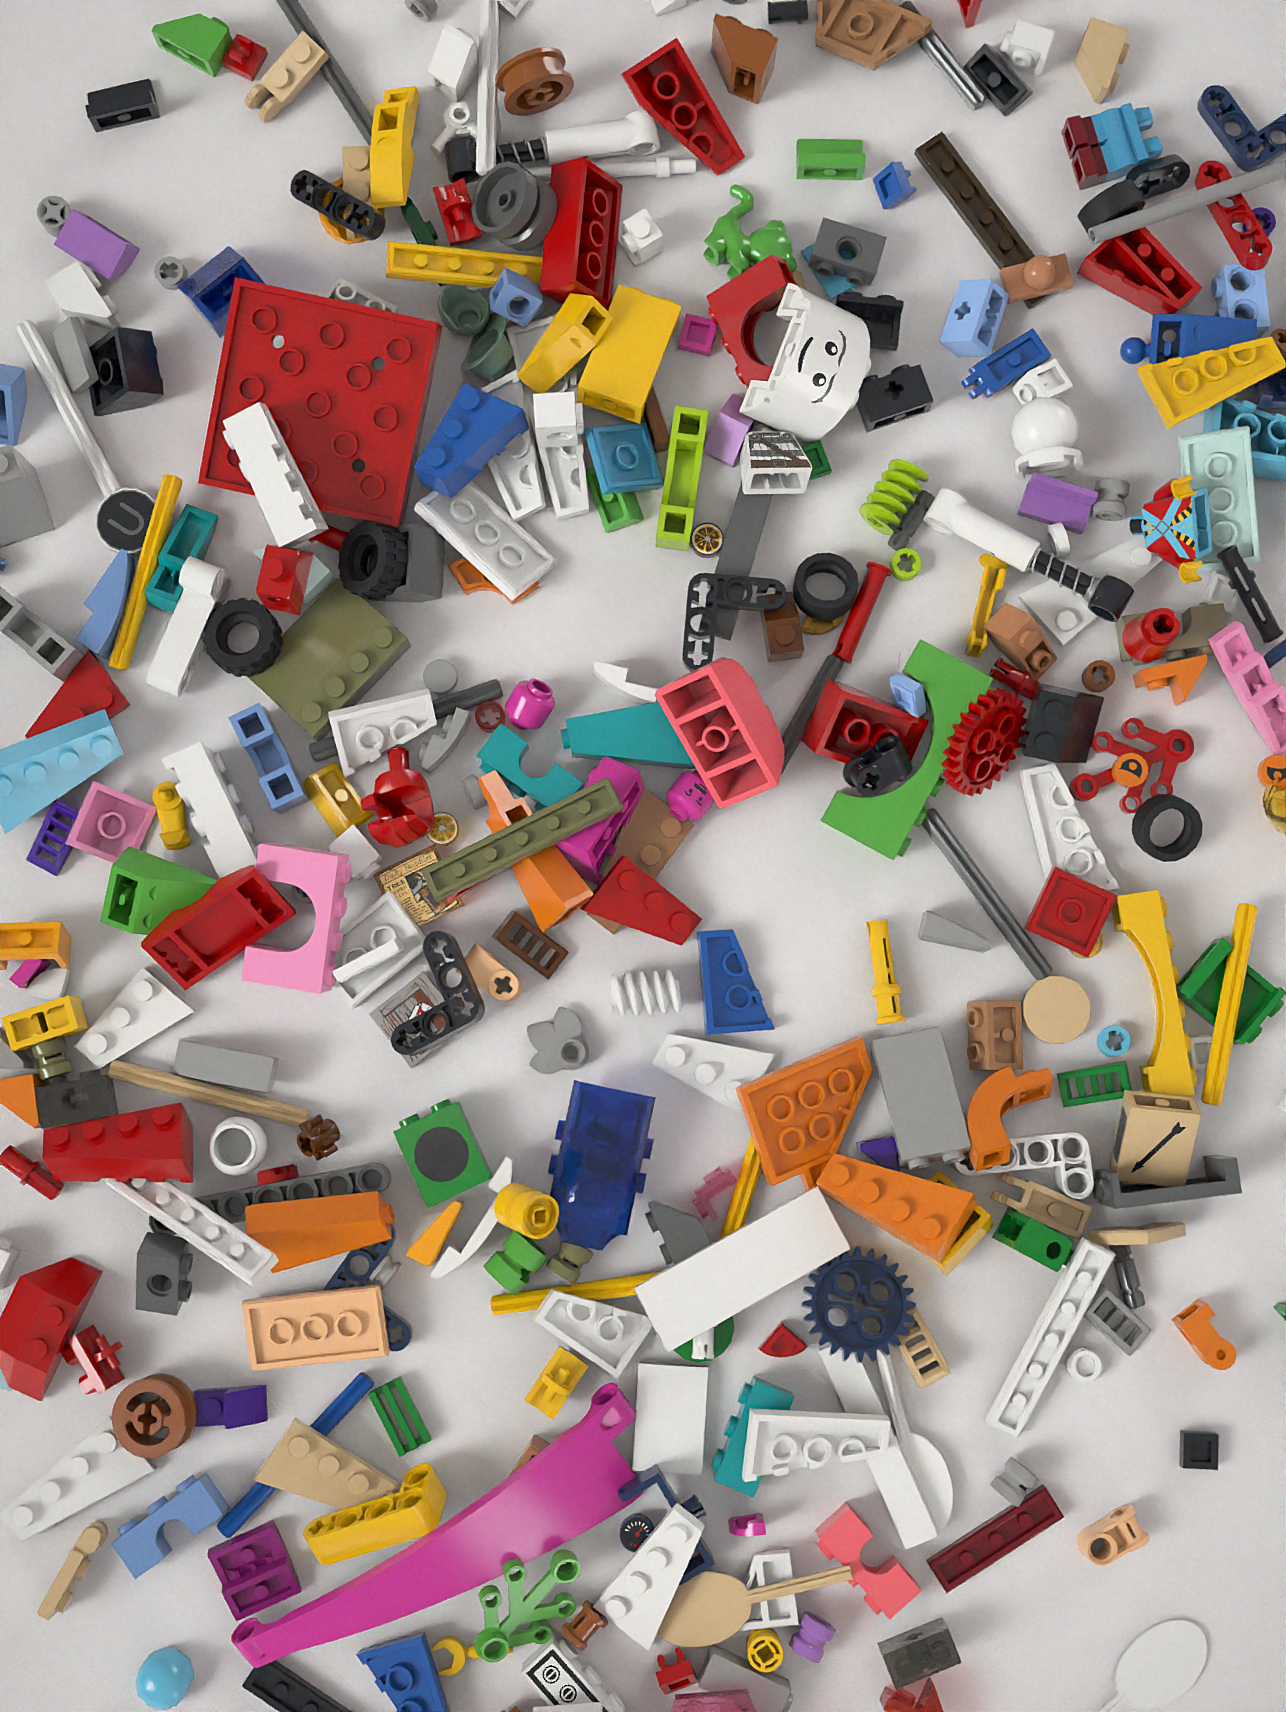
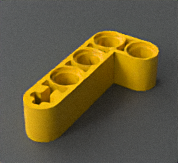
M421 1463L405 1474L399 1492L320 1516L305 1527L303 1537L321 1565H331L427 1535L439 1525L447 1492L431 1465Z

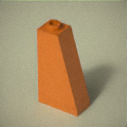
M378 1191L253 1204L245 1207L246 1235L273 1252L279 1260L271 1269L272 1273L392 1239L391 1224L395 1223V1215L391 1204H385Z

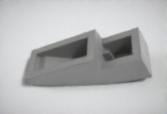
M179 1040L172 1074L262 1092H272L279 1058Z

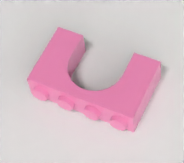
M274 842L259 844L256 868L270 881L288 883L302 889L310 897L314 905L316 925L311 938L299 949L261 943L246 946L242 981L317 994L332 990V986L337 981L332 972L338 969L335 966L336 952L340 951L343 941V934L339 932L340 921L345 916L347 910V899L344 897L345 884H348L352 872V866L348 863L349 854Z

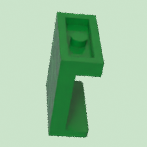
M1224 938L1213 940L1181 978L1179 984L1176 985L1177 997L1181 998L1187 1006L1212 1027H1215L1228 953L1233 948ZM1248 964L1234 1034V1045H1242L1246 1042L1248 1044L1252 1043L1261 1033L1262 1028L1260 1025L1266 1017H1273L1282 1008L1284 1002L1281 999L1286 994L1282 987H1274Z

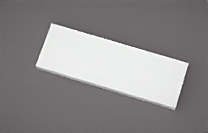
M814 1186L633 1287L665 1350L669 1352L851 1248L819 1187Z

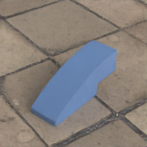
M122 548L84 602V605L93 614L75 639L104 660H107L112 652L135 574V559Z

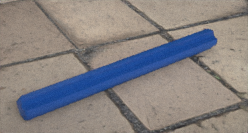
M364 1372L359 1373L310 1427L327 1436L374 1386L372 1379ZM257 1482L217 1524V1529L226 1538H231L277 1488Z

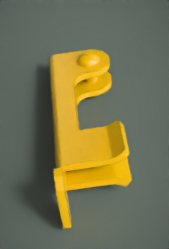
M984 553L979 558L981 566L985 568L970 632L965 639L966 649L964 654L979 658L984 649L989 645L988 633H986L983 626L990 618L995 593L1003 588L1006 569L1009 567V564L987 553Z

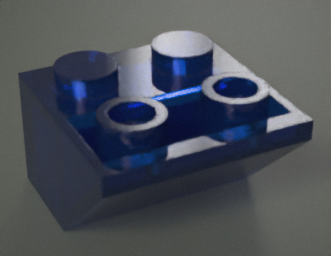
M230 246L226 247L177 286L219 338L225 335L235 277L265 284L249 263Z

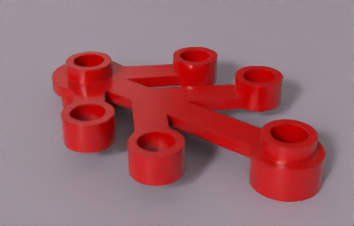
M1130 718L1122 724L1121 732L1123 736L1130 740L1139 738L1157 746V748L1144 752L1113 740L1112 735L1106 731H1101L1094 735L1091 747L1095 752H1107L1117 757L1127 753L1138 754L1147 762L1148 775L1153 764L1164 760L1158 781L1154 782L1150 787L1152 797L1158 795L1156 791L1158 784L1166 787V794L1173 793L1171 782L1178 763L1188 760L1194 752V741L1187 732L1174 729L1163 734L1145 727L1138 718ZM1129 723H1134L1138 727L1137 734L1129 733L1127 729ZM1101 736L1107 740L1106 748L1098 746V737ZM1174 740L1182 743L1183 749L1181 752L1174 750L1172 746ZM1112 768L1094 776L1082 773L1073 778L1069 785L1072 797L1081 802L1094 798L1099 788L1115 781L1112 776ZM1146 780L1134 788H1128L1126 795L1119 802L1122 812L1125 814L1136 813L1137 809L1142 805L1140 796ZM1082 781H1088L1091 784L1090 792L1082 791L1080 787ZM1127 798L1135 800L1136 807L1134 810L1127 808L1125 803Z

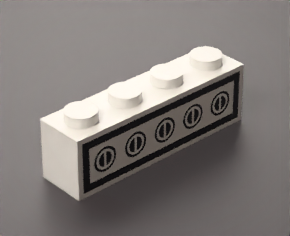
M553 1634L548 1642L542 1644L522 1664L521 1674L549 1706L602 1702V1712H623L625 1710V1706L613 1692L608 1695L599 1685L602 1681L594 1669L589 1665L584 1668L575 1658L578 1655L577 1651L565 1638L560 1641Z

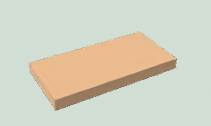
M380 1284L245 1299L241 1303L251 1371L387 1357L390 1354Z

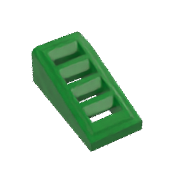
M1126 1061L1057 1073L1063 1108L1122 1099L1125 1090L1132 1091ZM1117 1071L1120 1090H1114L1111 1072ZM1097 1074L1104 1075L1107 1092L1100 1093ZM1084 1076L1090 1077L1092 1095L1086 1096ZM1071 1078H1076L1079 1097L1072 1098L1069 1083Z

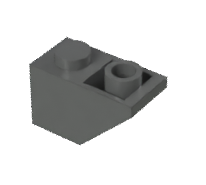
M655 1200L648 1203L650 1211L645 1213L652 1232L654 1233L659 1230L665 1243L659 1245V1248L667 1265L671 1263L675 1265L711 1244L699 1217Z

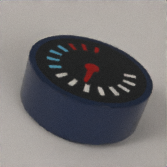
M632 1514L625 1518L620 1527V1540L623 1546L631 1552H636L653 1532L654 1525L652 1521L642 1514Z

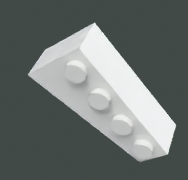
M258 402L223 420L226 428L223 431V435L232 450L235 449L241 461L239 463L240 469L247 481L251 483L256 501L264 512L278 546L294 547L328 530L329 528L267 405Z
M199 741L161 758L166 769L175 771L180 780L174 785L180 798H183L188 807L192 806L194 812L190 813V819L200 837L206 836L208 843L204 844V848L219 879L253 864L256 867L258 846H255L251 837L255 829L247 814L242 815L237 803L241 802V797L233 783L228 785L224 772L228 771L222 755L219 752L215 754L214 751Z

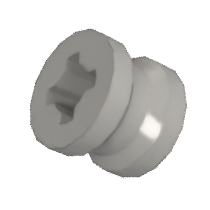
M48 196L39 203L37 217L51 236L58 237L72 209L62 197Z

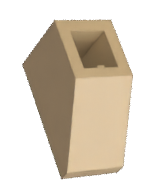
M1091 17L1074 64L1094 102L1101 104L1106 93L1113 94L1120 74L1114 71L1117 63H1124L1130 44L1124 42L1129 29Z

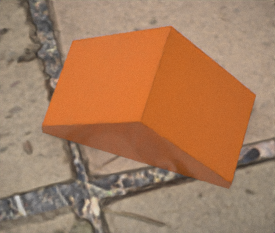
M28 1074L0 1079V1104L34 1129L44 1128L49 1121L43 1081H40L39 1075Z

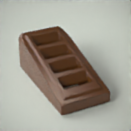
M513 910L492 935L494 940L548 980L569 953L522 915ZM518 923L521 927L509 941L506 939V936L515 924ZM528 931L533 935L523 948L519 949L517 945ZM540 939L544 943L534 957L531 958L528 954ZM552 948L555 952L544 967L541 966L539 962L547 951Z

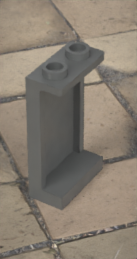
M1217 1154L1203 1156L1206 1177L1186 1179L1185 1185L1166 1188L1158 1187L1155 1184L1120 1187L1117 1172L1097 1169L1095 1170L1096 1178H1093L1092 1191L1094 1198L1099 1199L1101 1205L1114 1209L1240 1194L1242 1189L1237 1158Z

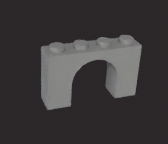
M715 1644L710 1646L697 1675L698 1687L735 1704L743 1712L789 1711L794 1695L790 1693L791 1687L788 1679L772 1671L760 1672L750 1664L749 1660Z

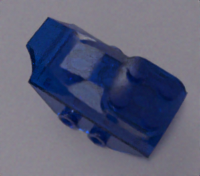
M574 1080L566 1120L559 1119L555 1140L561 1141L558 1155H551L548 1174L554 1175L550 1196L556 1200L559 1206V1218L556 1228L561 1242L603 1250L618 1235H627L636 1193L643 1194L647 1173L640 1171L643 1158L650 1160L654 1139L647 1137L656 1097Z

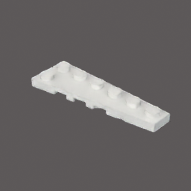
M555 316L531 321L526 328L521 325L506 328L508 340L513 349L516 369H521ZM575 365L545 393L574 392L575 403H578ZM524 384L530 422L537 444L533 394L535 393ZM582 434L578 435V446L538 448L557 521L588 513L589 501Z

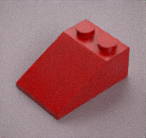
M827 679L801 741L816 754L847 763L850 759L874 746L879 740L889 736H898L910 761H912L929 720L921 716L917 718L897 706L859 689Z

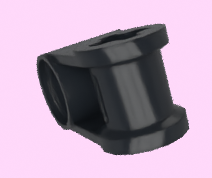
M889 736L879 740L871 748L850 759L843 768V778L847 784L856 787L859 793L865 796H873L895 781L909 775L913 770V766L901 739L898 736Z

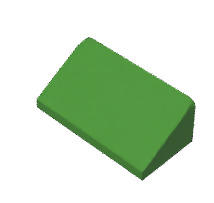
M593 466L586 470V478L606 533H611L644 520L635 492L602 495L595 467Z

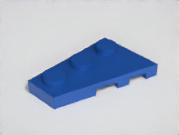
M734 930L697 932L705 1035L775 1030L763 1006L760 992L756 989L748 970L749 966Z
M425 1632L364 1648L356 1654L363 1665L367 1664L376 1678L375 1684L382 1693L386 1692L396 1707V1712H450Z

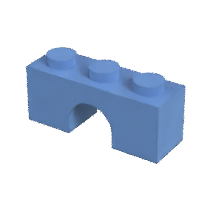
M259 702L228 717L242 747L247 751L260 777L258 780L272 809L281 814L310 800L267 709Z
M207 1473L198 1479L192 1474L175 1487L179 1493L167 1500L165 1496H162L146 1508L149 1515L141 1521L133 1517L117 1529L120 1536L111 1544L135 1579L163 1560L173 1550L164 1536L165 1522L170 1520L181 1521L195 1536L223 1516L230 1508Z

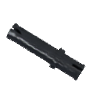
M1232 545L1219 552L1216 556L1221 561L1230 579L1228 584L1232 590L1235 589L1263 642L1268 643L1279 638L1284 633L1280 629L1268 603L1254 580L1256 574L1253 570L1248 569L1237 546ZM1235 567L1239 569L1249 590L1246 591L1235 571ZM1252 598H1254L1256 603L1258 604L1262 614L1265 617V621H1262L1253 602L1251 601Z

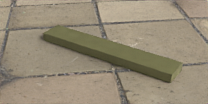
M606 777L422 869L421 872L434 900L438 903L624 810V807L609 777Z

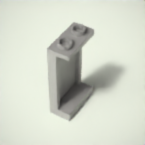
M940 1027L872 1040L870 1051L873 1063L877 1065L899 1153L898 1162L900 1168L909 1167L910 1171H918L928 1168L930 1162L943 1160L944 1164H952L964 1160V1155H968L971 1143Z

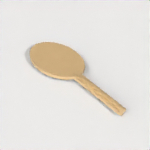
M850 1565L748 1590L742 1581L732 1575L716 1571H703L677 1587L657 1634L667 1642L683 1647H705L717 1644L728 1639L743 1627L750 1616L752 1604L853 1579V1572Z

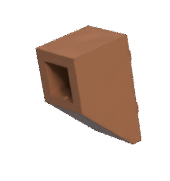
M1005 603L983 626L995 647L1023 673L1026 671L1030 672V677L1038 680L1058 659L1033 616L1008 603Z

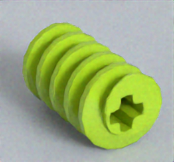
M892 459L888 464V470L881 474V481L874 485V492L868 494L867 503H863L860 506L861 516L878 532L885 535H893L894 532L888 524L900 525L901 521L895 513L907 514L908 509L902 503L913 504L915 502V498L909 492L920 493L922 487L917 480L927 482L929 480L928 474L913 463L901 459Z

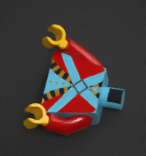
M1192 475L1172 478L1154 492L1153 500L1143 504V515H1133L1129 525L1133 535H1145L1146 549L1149 552L1158 553L1160 558L1179 570V577L1183 583L1199 582L1202 580V577H1199L1197 573V568H1201L1203 562L1195 561L1194 559H1198L1213 551L1207 487L1192 490L1189 483L1193 479Z

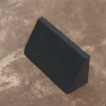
M986 43L963 66L988 99L1004 116H1007L1033 93L1002 57Z

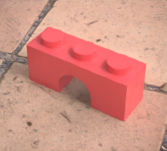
M847 1501L815 1529L820 1539L816 1543L818 1548L829 1560L835 1557L842 1566L850 1565L853 1579L847 1580L853 1588L857 1584L862 1587L867 1593L863 1599L877 1615L882 1611L890 1620L921 1592L915 1579L894 1555L879 1566H868L860 1560L861 1549L873 1537V1534Z

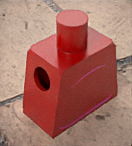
M266 545L256 594L267 609L300 616L314 552L292 547Z

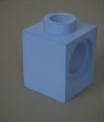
M505 267L489 292L491 311L526 328L532 318L539 316L544 305L542 293L539 291L540 284ZM515 297H525L521 301H513Z

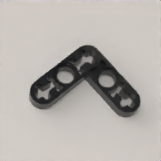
M699 573L693 576L689 582L682 652V661L685 668L692 672L712 662L717 608L776 612L783 607L787 597L784 584L776 579L712 573ZM700 582H706L707 588L713 589V592H707L705 606L712 605V610L703 606L691 608L692 603L697 606L699 605L700 594L698 591H694V588H698ZM734 584H740L745 587L747 596L742 601H733L728 596V588ZM752 585L758 586L756 593L762 594L767 593L768 588H775V594L780 595L781 598H776L774 604H770L767 597L757 596L756 603H750L753 594ZM702 614L708 617L710 620L708 630L704 632L695 631L690 623L694 616ZM688 637L697 640L710 639V643L702 641L701 653L707 656V659H702L700 665H695L694 660L688 658V654H694L696 640L689 642Z
M434 931L428 934L423 942V951L445 1001L394 1029L391 1035V1044L399 1054L417 1055L478 1023L485 1013L484 1001L457 940L451 934L443 931ZM438 940L446 942L447 945L443 947L444 955L449 959L454 958V961L446 962L441 953L434 951L438 947ZM453 968L459 969L462 976L460 983L456 987H450L446 981L447 973ZM462 993L466 1002L473 1003L474 1007L470 1009V1016L461 1013V1010L465 1008L462 997H453L454 994ZM440 1014L444 1017L446 1024L441 1033L435 1034L431 1030L430 1023L434 1016ZM423 1032L426 1036H418L412 1039V1047L403 1045V1041L407 1039L405 1033L415 1035Z

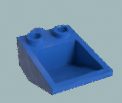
M1153 314L1151 344H1146L1141 338L1130 337L1122 343L1120 356L1128 364H1137L1144 358H1150L1149 364L1152 363L1153 365L1166 362L1168 359L1184 358L1208 350L1228 348L1231 345L1256 340L1257 319L1190 314ZM1168 330H1172L1176 334V338L1172 342L1163 340V334Z

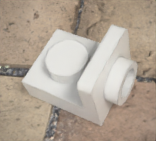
M1054 359L1028 371L1012 387V390L1022 406H1024L1025 403L1038 397L1057 398L1066 394L1074 386L1058 361Z

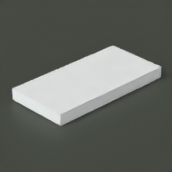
M472 481L453 498L432 491L417 502L414 508L426 522L511 601L551 570L557 562L554 556Z

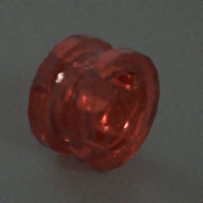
M486 701L476 709L475 720L482 731L493 733L500 723L505 725L506 715L499 703ZM491 709L493 713H500V718L496 717L497 723L495 725H490L488 721H481V717H486L485 710Z

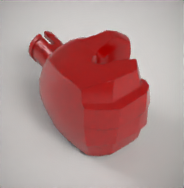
M395 747L387 752L389 771L380 774L375 780L374 792L361 799L362 811L374 813L379 819L368 824L370 835L379 844L391 845L394 848L411 844L428 835L435 827L434 806L429 786L420 772L410 770L409 750L406 751L404 747Z

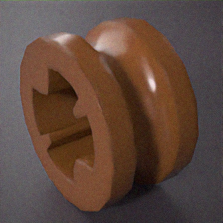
M1096 660L1090 663L1082 673L1084 687L1093 693L1105 691L1115 680V671L1112 665L1103 660ZM1092 669L1094 672L1098 669L1104 671L1102 677L1106 680L1105 684L1103 681L1098 684L1093 682L1094 675L1091 674Z

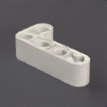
M192 556L188 557L179 576V584L184 590L149 668L146 678L147 685L176 697H181L184 694L205 647L203 643L205 632L203 630L209 620L208 618L211 613L213 614L217 610L216 608L219 605H223L230 587L231 579L224 569Z
M1067 1131L1009 1137L1011 1142L1009 1162L975 1172L971 1161L969 1162V1168L960 1162L950 1164L955 1171L969 1176L1053 1167L1057 1189L1061 1194L1074 1199L1087 1197L1091 1193L1094 1183L1087 1140L1078 1133ZM1073 1138L1077 1144V1150L1073 1156L1067 1157L1062 1150L1063 1143L1067 1139ZM1039 1142L1042 1145L1043 1154L1040 1159L1032 1161L1028 1155V1148L1032 1143ZM1073 1173H1078L1082 1180L1081 1186L1077 1191L1071 1192L1067 1186L1068 1177Z

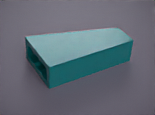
M659 702L565 719L567 728L560 729L564 749L571 748L572 757L602 760L605 756L623 763L696 769Z

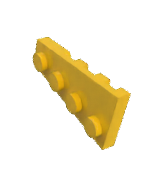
M1272 336L1231 345L1228 348L1200 352L1197 355L1184 358L1177 357L1153 365L1152 363L1142 365L1136 371L1166 428L1170 429L1286 368V362Z

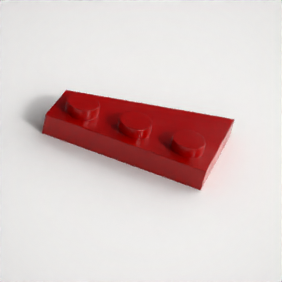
M88 649L25 734V737L27 739L103 709H105L109 720H111L129 707L130 703L93 652Z
M624 855L619 858L593 891L594 895L580 908L583 911L680 946L683 945L702 920L701 917Z

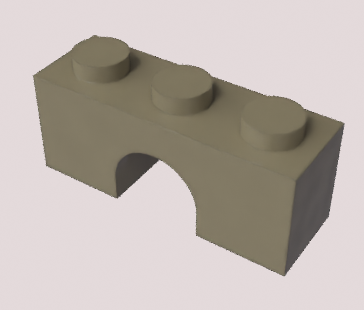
M1224 603L1188 608L1181 614L1183 624L1181 635L1177 636L1169 644L1166 653L1162 656L1166 658V661L1182 660L1187 658L1186 654L1199 652V656L1207 654V657L1215 655L1208 639L1227 626ZM1147 613L1122 616L1115 623L1121 662L1132 661L1133 666L1152 663L1141 662L1132 658L1126 652L1122 642L1123 631L1128 622Z

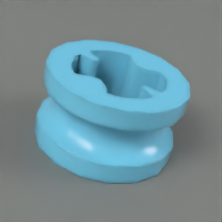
M1113 1025L1100 1031L1096 1043L1102 1054L1108 1057H1116L1127 1052L1131 1040L1124 1028ZM1109 1032H1114L1113 1036L1119 1034L1122 1041L1118 1043L1119 1049L1117 1051H1113L1114 1047L1108 1048L1105 1041L1109 1040Z

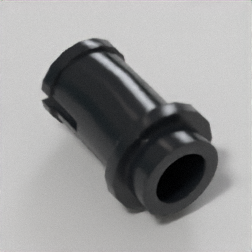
M807 0L767 2L768 24L792 21L802 24L803 20H808Z

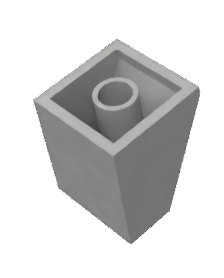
M11 444L0 448V548L55 530L35 467Z

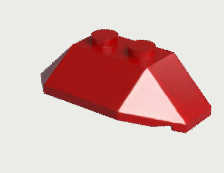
M70 1257L19 1277L0 1317V1368L8 1387L38 1401L43 1400L63 1358L61 1352L69 1344L67 1339L73 1336L103 1273L102 1270L74 1257Z

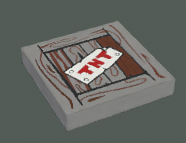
M423 971L369 1013V1015L391 1042V1035L396 1027L445 1000L438 988ZM439 1014L432 1018L430 1027L433 1033L439 1034L444 1030L446 1024L444 1017ZM423 1032L415 1035L405 1033L407 1039L403 1041V1045L412 1047V1039L418 1036H426ZM448 1039L417 1055H400L413 1068Z

